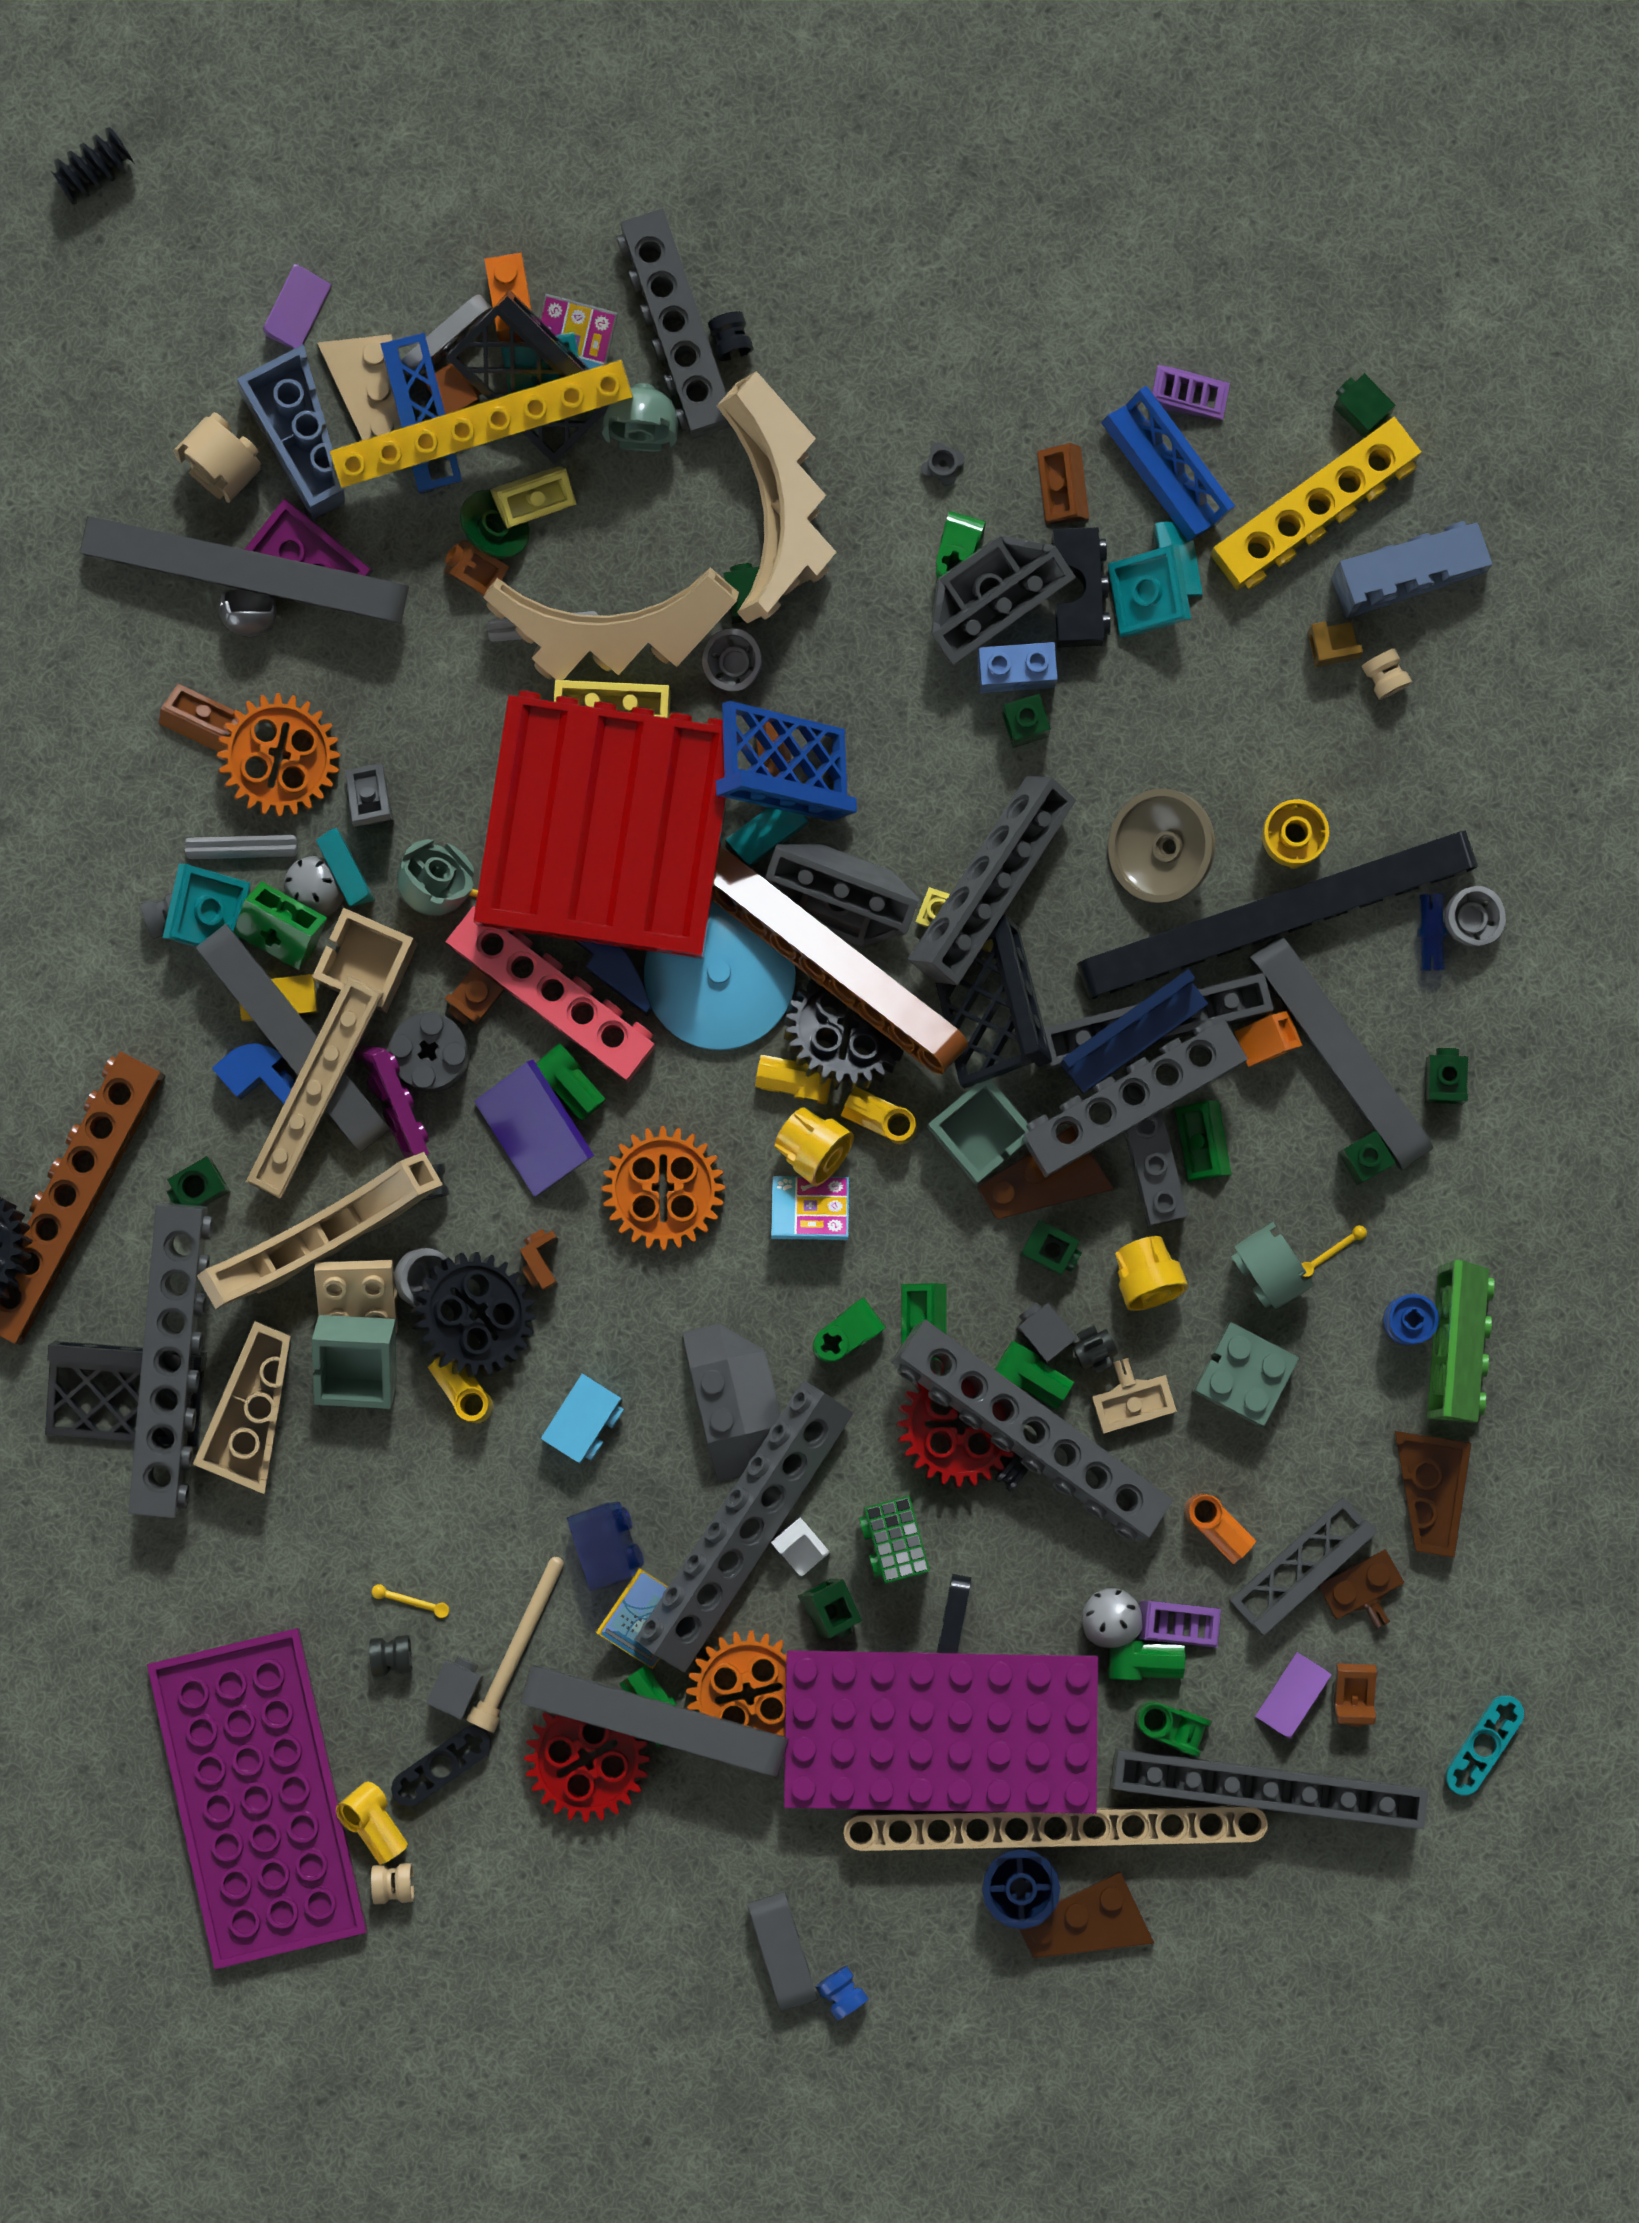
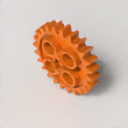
M276 693L273 704H269L266 697L261 695L258 708L250 701H247L245 703L246 715L238 710L233 712L237 725L226 722L223 726L231 734L230 737L222 736L217 741L227 747L226 750L216 754V758L227 761L226 765L218 769V773H230L231 776L224 784L225 788L236 785L238 791L234 799L238 800L246 795L249 798L246 808L249 810L257 802L261 804V815H265L269 807H274L276 816L281 817L286 806L292 815H296L298 812L297 803H301L307 810L310 809L312 804L309 797L312 795L316 799L322 800L324 795L319 789L320 785L331 788L333 783L326 775L335 774L339 771L337 767L330 764V760L341 756L339 752L330 751V746L339 741L338 737H327L325 734L333 725L331 723L320 725L318 721L323 712L320 710L311 716L308 713L310 708L309 701L304 703L301 708L296 707L295 695L291 696L287 704L282 703L280 693ZM258 723H268L273 727L275 733L272 741L263 742L256 737L254 730ZM283 723H288L289 730L282 750V754L288 756V760L283 759L280 762L275 785L273 788H269L267 783L274 763V757L269 755V751H274L277 748ZM300 732L308 735L311 740L310 750L306 752L296 750L291 742L293 734ZM250 759L260 760L265 766L264 776L261 778L250 777L245 770L246 762ZM284 770H297L302 776L301 786L298 788L287 787L282 780Z
M661 1126L659 1137H653L652 1132L647 1128L645 1129L646 1140L640 1141L637 1136L632 1134L633 1147L629 1149L625 1145L619 1144V1149L623 1154L622 1158L609 1157L611 1163L616 1166L615 1171L608 1170L603 1172L604 1176L612 1180V1184L601 1187L603 1192L612 1194V1198L603 1203L604 1207L616 1208V1211L609 1219L611 1222L622 1219L624 1222L619 1232L623 1234L632 1229L634 1231L631 1240L633 1243L639 1241L642 1236L646 1237L647 1249L653 1246L655 1240H660L663 1251H666L669 1240H674L676 1246L681 1249L682 1237L687 1236L693 1243L697 1242L694 1230L698 1228L702 1232L708 1233L709 1230L704 1223L705 1219L718 1220V1216L711 1210L712 1206L720 1207L724 1205L722 1200L715 1197V1193L726 1190L725 1185L715 1183V1179L724 1175L723 1170L711 1169V1166L718 1160L717 1156L705 1158L704 1154L707 1151L708 1144L704 1143L697 1148L694 1147L696 1136L693 1133L685 1141L681 1140L680 1128L675 1130L672 1137L667 1136L665 1126ZM661 1155L667 1156V1182L669 1185L674 1186V1191L667 1193L668 1219L664 1223L660 1221V1195L657 1191H653V1186L660 1185ZM685 1159L693 1164V1173L687 1179H677L672 1174V1167L678 1160ZM641 1160H650L655 1165V1173L649 1179L642 1180L634 1175V1167ZM681 1197L689 1198L694 1204L692 1213L684 1218L677 1217L672 1211L673 1203ZM650 1198L655 1202V1211L650 1217L641 1218L635 1214L634 1206L639 1199Z
M750 1630L747 1641H742L736 1631L733 1633L732 1644H728L723 1637L718 1638L720 1650L716 1651L712 1647L707 1646L705 1649L710 1659L708 1661L700 1658L695 1660L697 1665L702 1668L701 1673H689V1677L698 1683L696 1687L686 1689V1693L695 1695L697 1699L687 1705V1708L691 1710L699 1709L700 1713L723 1719V1713L726 1708L738 1706L745 1713V1721L742 1725L785 1737L787 1653L783 1654L781 1652L784 1641L781 1639L774 1646L769 1645V1633H765L761 1642L755 1641L754 1631ZM760 1659L769 1660L775 1668L774 1676L767 1681L756 1679L752 1672L753 1664ZM730 1668L735 1672L737 1682L733 1688L722 1689L717 1686L715 1674L719 1669ZM744 1683H750V1686L754 1689L776 1683H781L783 1686L779 1691L756 1695L753 1704H747L745 1698L721 1704L715 1702V1698L718 1696L743 1691ZM774 1697L782 1703L783 1712L778 1718L769 1719L762 1714L761 1703L765 1699Z

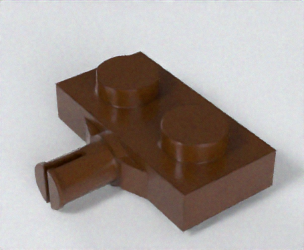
M1384 1549L1321 1583L1318 1588L1335 1620L1352 1611L1366 1609L1373 1624L1378 1629L1391 1622L1379 1601L1387 1592L1405 1582L1387 1550Z

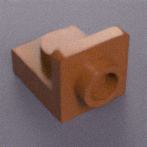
M462 540L459 545L455 544L446 555L445 563L447 565L443 573L458 579L484 596L496 578L502 580L509 566L495 557L484 554L471 542Z
M473 966L455 991L445 997V1001L451 1006L447 1012L463 1025H466L470 1020L477 1026L505 990Z

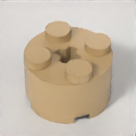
M214 412L210 417H204L173 451L180 463L186 459L191 464V470L188 473L216 498L221 499L225 496L226 503H230L261 470V463L255 457L259 451L246 437L242 436L238 439L229 431L231 427L227 421Z

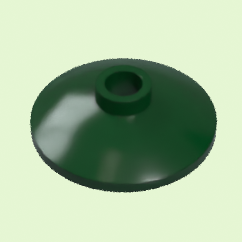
M490 490L476 491L463 502L460 509L461 527L467 539L478 550L491 557L505 559L516 556L525 548L529 540L528 521L506 528Z

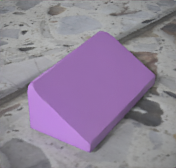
M294 264L263 327L266 337L293 349L303 345L332 285L307 269Z
M1296 1652L1255 1717L1290 1739L1332 1674Z

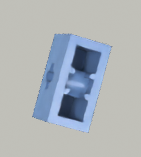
M1055 642L980 647L978 649L980 693L1055 688L1056 686Z

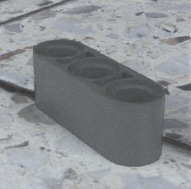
M785 1891L748 1903L754 1928L781 2012L818 2000Z

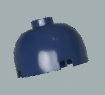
M1015 1849L1002 1853L991 1862L984 1873L982 1893L985 1905L994 1918L1008 1927L1025 1929L1038 1926L1054 1911L1059 1901L1060 1884L1057 1872L1046 1858L1035 1851Z

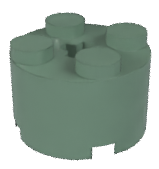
M1272 1221L1236 1244L1234 1247L1237 1252L1231 1257L1244 1276L1251 1273L1257 1281L1258 1285L1252 1289L1263 1306L1268 1308L1273 1305L1275 1310H1278L1315 1286L1311 1278L1305 1282L1300 1276L1306 1273L1304 1267L1281 1234L1276 1237L1273 1236L1271 1232L1276 1230L1277 1227Z

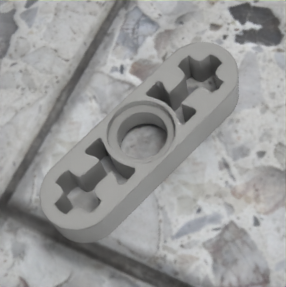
M480 294L469 299L426 337L433 366L449 353L447 349L456 341L459 343L493 309ZM420 344L416 345L402 359V364L413 371L417 369L423 358ZM425 365L421 370L420 375H424L427 372ZM404 371L410 378L412 377L411 374Z

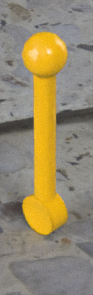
M1361 1225L1355 1226L1352 1234L1312 1262H1303L1302 1266L1306 1273L1302 1276L1310 1277L1316 1267L1355 1240L1365 1239L1367 1236L1366 1228Z
M381 1584L375 1585L371 1590V1594L375 1599L388 1598L433 1611L439 1618H444L449 1613V1606L446 1603L441 1602L436 1605L386 1590Z

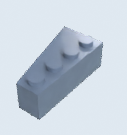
M304 344L237 378L241 397L311 519L314 520L344 504V488H341L329 452L333 449Z
M1461 521L1444 528V532L1430 536V533H1425L1410 539L1406 543L1395 546L1389 545L1374 552L1342 560L1337 565L1331 579L1346 619L1486 573L1493 563L1478 522L1466 525L1465 521Z

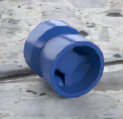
M847 1965L815 1986L822 1998H827L829 2002H833L830 2011L836 2020L847 2016L869 1999L862 1988L853 1987L855 1985L853 1974Z

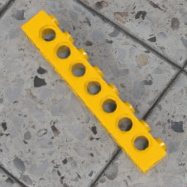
M620 359L345 445L329 452L341 488L632 398L633 394L623 361Z

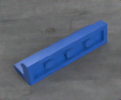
M425 333L380 343L402 428L422 422L426 415L430 418L444 415L445 410ZM419 343L423 358L417 369L413 371L402 364L398 348ZM424 365L426 367L428 379L420 375V372L423 369ZM404 371L412 375L408 384ZM416 379L431 387L432 396L425 408L414 403L409 391ZM433 403H435L438 416L429 412ZM414 408L422 412L418 420L416 419ZM456 453L443 456L450 461L453 473L451 476L432 480L428 466L430 461L412 466L420 494L435 491V488L463 482Z
M1147 386L1140 389L1125 406L1108 414L1101 423L1188 542L1214 528L1235 507L1234 503ZM1141 402L1150 412V421L1146 420L1137 408ZM1162 434L1167 435L1172 442V451L1168 450L1163 443ZM1184 464L1189 465L1194 472V480H1190L1185 473ZM1206 494L1211 495L1220 507L1216 512L1207 503Z

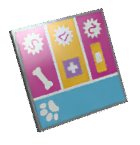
M546 293L540 320L555 335L575 332L579 358L590 369L607 364L618 313Z

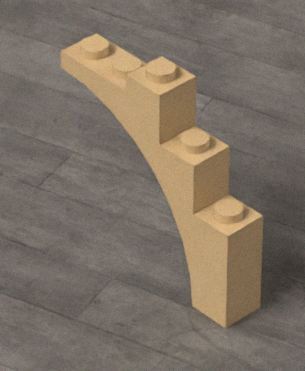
M757 371L737 382L717 405V408L735 430L749 456L759 484L764 511V545L760 568L751 592L737 612L746 623L762 617L764 620L769 618L781 606L778 600L782 595H787L795 587L808 580L815 583L829 571L830 567L827 563L836 553L832 546L810 523L820 512L817 506L826 494L800 466L808 458L809 453L806 450L816 438Z
M710 567L688 588L662 603L636 612L609 616L579 615L549 608L519 594L498 578L489 586L483 598L488 601L486 605L494 615L500 619L506 617L517 626L515 630L523 640L530 644L533 642L538 644L532 656V660L536 662L534 664L535 668L547 679L564 680L589 651L594 654L592 656L593 660L602 669L608 672L612 669L619 675L647 643L652 645L650 649L659 660L666 664L670 661L678 667L737 602L739 592Z
M424 1152L399 1161L367 1184L305 1221L245 1252L203 1270L197 1277L215 1309L257 1292L260 1294L285 1283L310 1264L334 1255L361 1235L390 1223L443 1184Z

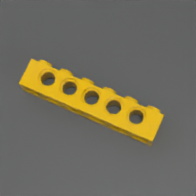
M1394 416L1213 547L1210 556L1237 591L1245 585L1249 590L1254 588L1267 577L1264 571L1275 563L1279 568L1284 566L1297 555L1294 549L1305 541L1309 546L1313 545L1327 534L1325 529L1327 525L1334 520L1341 524L1358 511L1355 507L1356 504L1365 498L1372 502L1388 489L1385 483L1395 476L1400 481L1410 475L1418 467L1415 462L1418 460L1421 450ZM1371 457L1382 458L1387 464V469L1383 471L1374 470L1370 466L1368 459ZM1343 478L1353 480L1357 486V491L1352 493L1344 492L1339 487L1338 481ZM1312 500L1322 501L1327 507V512L1321 515L1313 513L1309 509L1308 502ZM1281 522L1292 523L1297 529V534L1290 537L1283 535L1278 529V524ZM1253 543L1263 545L1267 551V556L1264 558L1253 557L1248 551V546Z

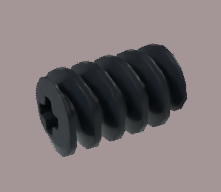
M110 127L105 129L106 142L98 135L92 137L94 149L85 143L80 144L81 157L71 150L67 152L68 165L59 158L54 160L56 172H51L73 205L77 204L76 191H79L87 198L90 196L89 183L100 190L103 188L101 175H104L112 182L115 180L114 167L125 174L128 172L126 160L129 159L134 163L120 138Z

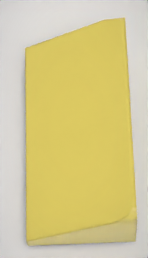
M560 466L490 489L506 528L576 505L567 470Z

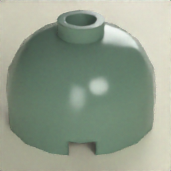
M645 383L635 384L631 387L632 398L612 403L608 406L602 427V435L607 442L610 443L612 437L620 441L619 448L624 450L651 452L661 451L662 444L669 441L670 447L675 445L678 433L676 410L671 400L660 391L655 390L652 385Z
M425 839L415 842L406 850L401 859L396 879L399 894L408 906L426 916L438 917L454 912L463 904L473 889L472 877L475 873L466 855L455 846L446 843L445 847L432 845L435 840Z

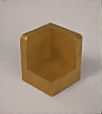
M1325 621L1311 624L1307 631L1315 668L1360 659L1363 654L1362 645H1357L1352 623L1327 627Z

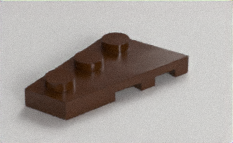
M1071 1126L1056 1137L1060 1142L1070 1144L1076 1140L1077 1135L1075 1129ZM1031 1153L978 1186L977 1190L995 1218L999 1220L1113 1191L1114 1188L1091 1153L1086 1154L1046 1178Z
M1395 1431L1416 1552L1455 1558L1472 1443Z
M1120 1871L1059 1900L1050 1916L1038 1926L1019 1929L1032 1958L1154 1943Z

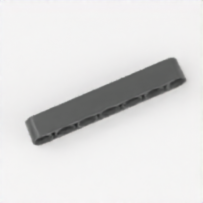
M225 923L196 946V949L296 1074L299 1075L317 1036ZM344 1072L326 1111L359 1152L362 1153L391 1128L379 1116L376 1109L348 1074Z
M1278 936L1249 957L1252 967L1257 966L1261 973H1264L1270 992L1275 998L1279 996L1286 1006L1283 1010L1289 1011L1296 1028L1299 1029L1301 1027L1308 1036L1305 1039L1319 1060L1323 1058L1330 1067L1327 1071L1340 1089H1346L1352 1098L1350 1103L1363 1121L1368 1120L1374 1131L1377 1130L1388 1151L1397 1160L1395 1162L1397 1168L1403 1171L1431 1151L1433 1145L1424 1130L1288 942L1282 936Z
M530 1665L520 1703L776 1777L779 1776L789 1740L767 1731L536 1665Z

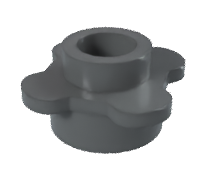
M934 443L930 447L931 453L928 461L924 462L921 466L922 474L926 477L933 476L941 480L944 486H950L956 481L955 473L958 467L962 466L965 462L964 455L960 451L955 452L950 447L944 446L943 443ZM945 461L947 465L941 467L939 463Z

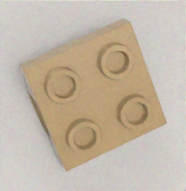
M392 1260L315 1262L314 1275L319 1315L396 1319L397 1333V1290L394 1284Z

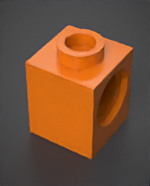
M1289 1011L1270 1015L1234 1031L1239 1045L1248 1058L1246 1061L1248 1067L1270 1061L1303 1046Z

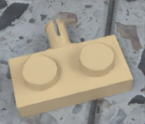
M1129 1358L1121 1360L1125 1374L1120 1360L1113 1362L1120 1385H1117L1110 1392L1091 1397L1102 1434L1177 1412L1166 1375L1150 1380H1134Z

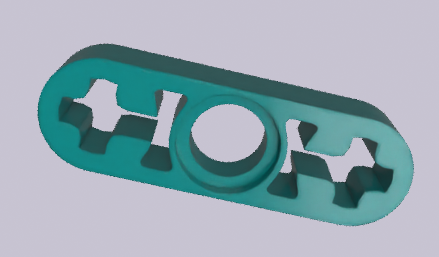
M1500 1695L1489 1703L1445 1770V1783L1451 1791L1459 1795H1469L1479 1788L1524 1719V1708L1519 1700L1512 1696ZM1510 1702L1513 1705L1511 1712L1515 1715L1513 1721L1505 1719L1498 1729L1504 1730L1506 1733L1501 1738L1493 1729L1484 1727V1724L1489 1720L1491 1724L1495 1725L1500 1717L1499 1712L1496 1711L1497 1706H1507ZM1480 1734H1489L1495 1743L1494 1750L1487 1756L1478 1755L1473 1747L1475 1738ZM1468 1752L1474 1760L1484 1763V1766L1480 1771L1474 1765L1468 1775L1473 1779L1470 1785L1462 1784L1458 1788L1455 1785L1457 1778L1453 1773L1456 1769L1462 1771L1466 1769L1470 1761L1463 1759V1756Z

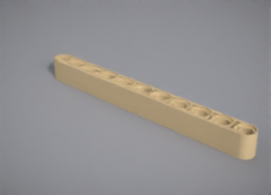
M1238 1805L1097 1808V1814L979 1811L885 1812L852 1815L844 1825V1838L851 1848L859 1851L1236 1843L1258 1841L1265 1835L1268 1822L1264 1813L1258 1808ZM1210 1813L1216 1814L1220 1821L1218 1830L1213 1834L1202 1833L1200 1830V1820L1202 1817ZM1245 1813H1255L1258 1817V1827L1252 1833H1242L1238 1825L1239 1819ZM1170 1814L1179 1816L1181 1820L1180 1830L1174 1835H1165L1161 1830L1163 1818ZM1131 1815L1139 1816L1143 1823L1140 1833L1135 1836H1127L1122 1830V1822ZM1091 1816L1102 1818L1104 1823L1102 1833L1096 1837H1089L1083 1831L1085 1820ZM1052 1817H1060L1065 1822V1831L1056 1838L1047 1836L1044 1831L1046 1821ZM1021 1818L1026 1822L1027 1829L1021 1838L1013 1839L1007 1836L1005 1827L1009 1820ZM938 1819L947 1822L950 1828L947 1837L939 1841L933 1840L927 1833L930 1823ZM973 1819H982L988 1824V1832L982 1839H972L967 1835V1825ZM863 1821L871 1826L872 1835L867 1841L857 1842L850 1836V1828L856 1822ZM895 1821H905L911 1827V1833L906 1840L895 1841L890 1837L888 1833L889 1827Z

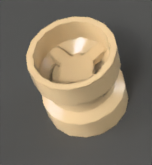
M1395 649L1381 653L1361 666L1366 676L1373 679L1375 683L1373 690L1379 700L1406 688L1412 683L1408 673L1401 670L1399 666L1400 658Z
M402 1863L396 1868H388L385 1865L372 1866L371 1890L373 1904H386L392 1899H397L401 1903L414 1901V1886H411L410 1877L413 1876L412 1863ZM394 1874H395V1891H396V1893H394Z

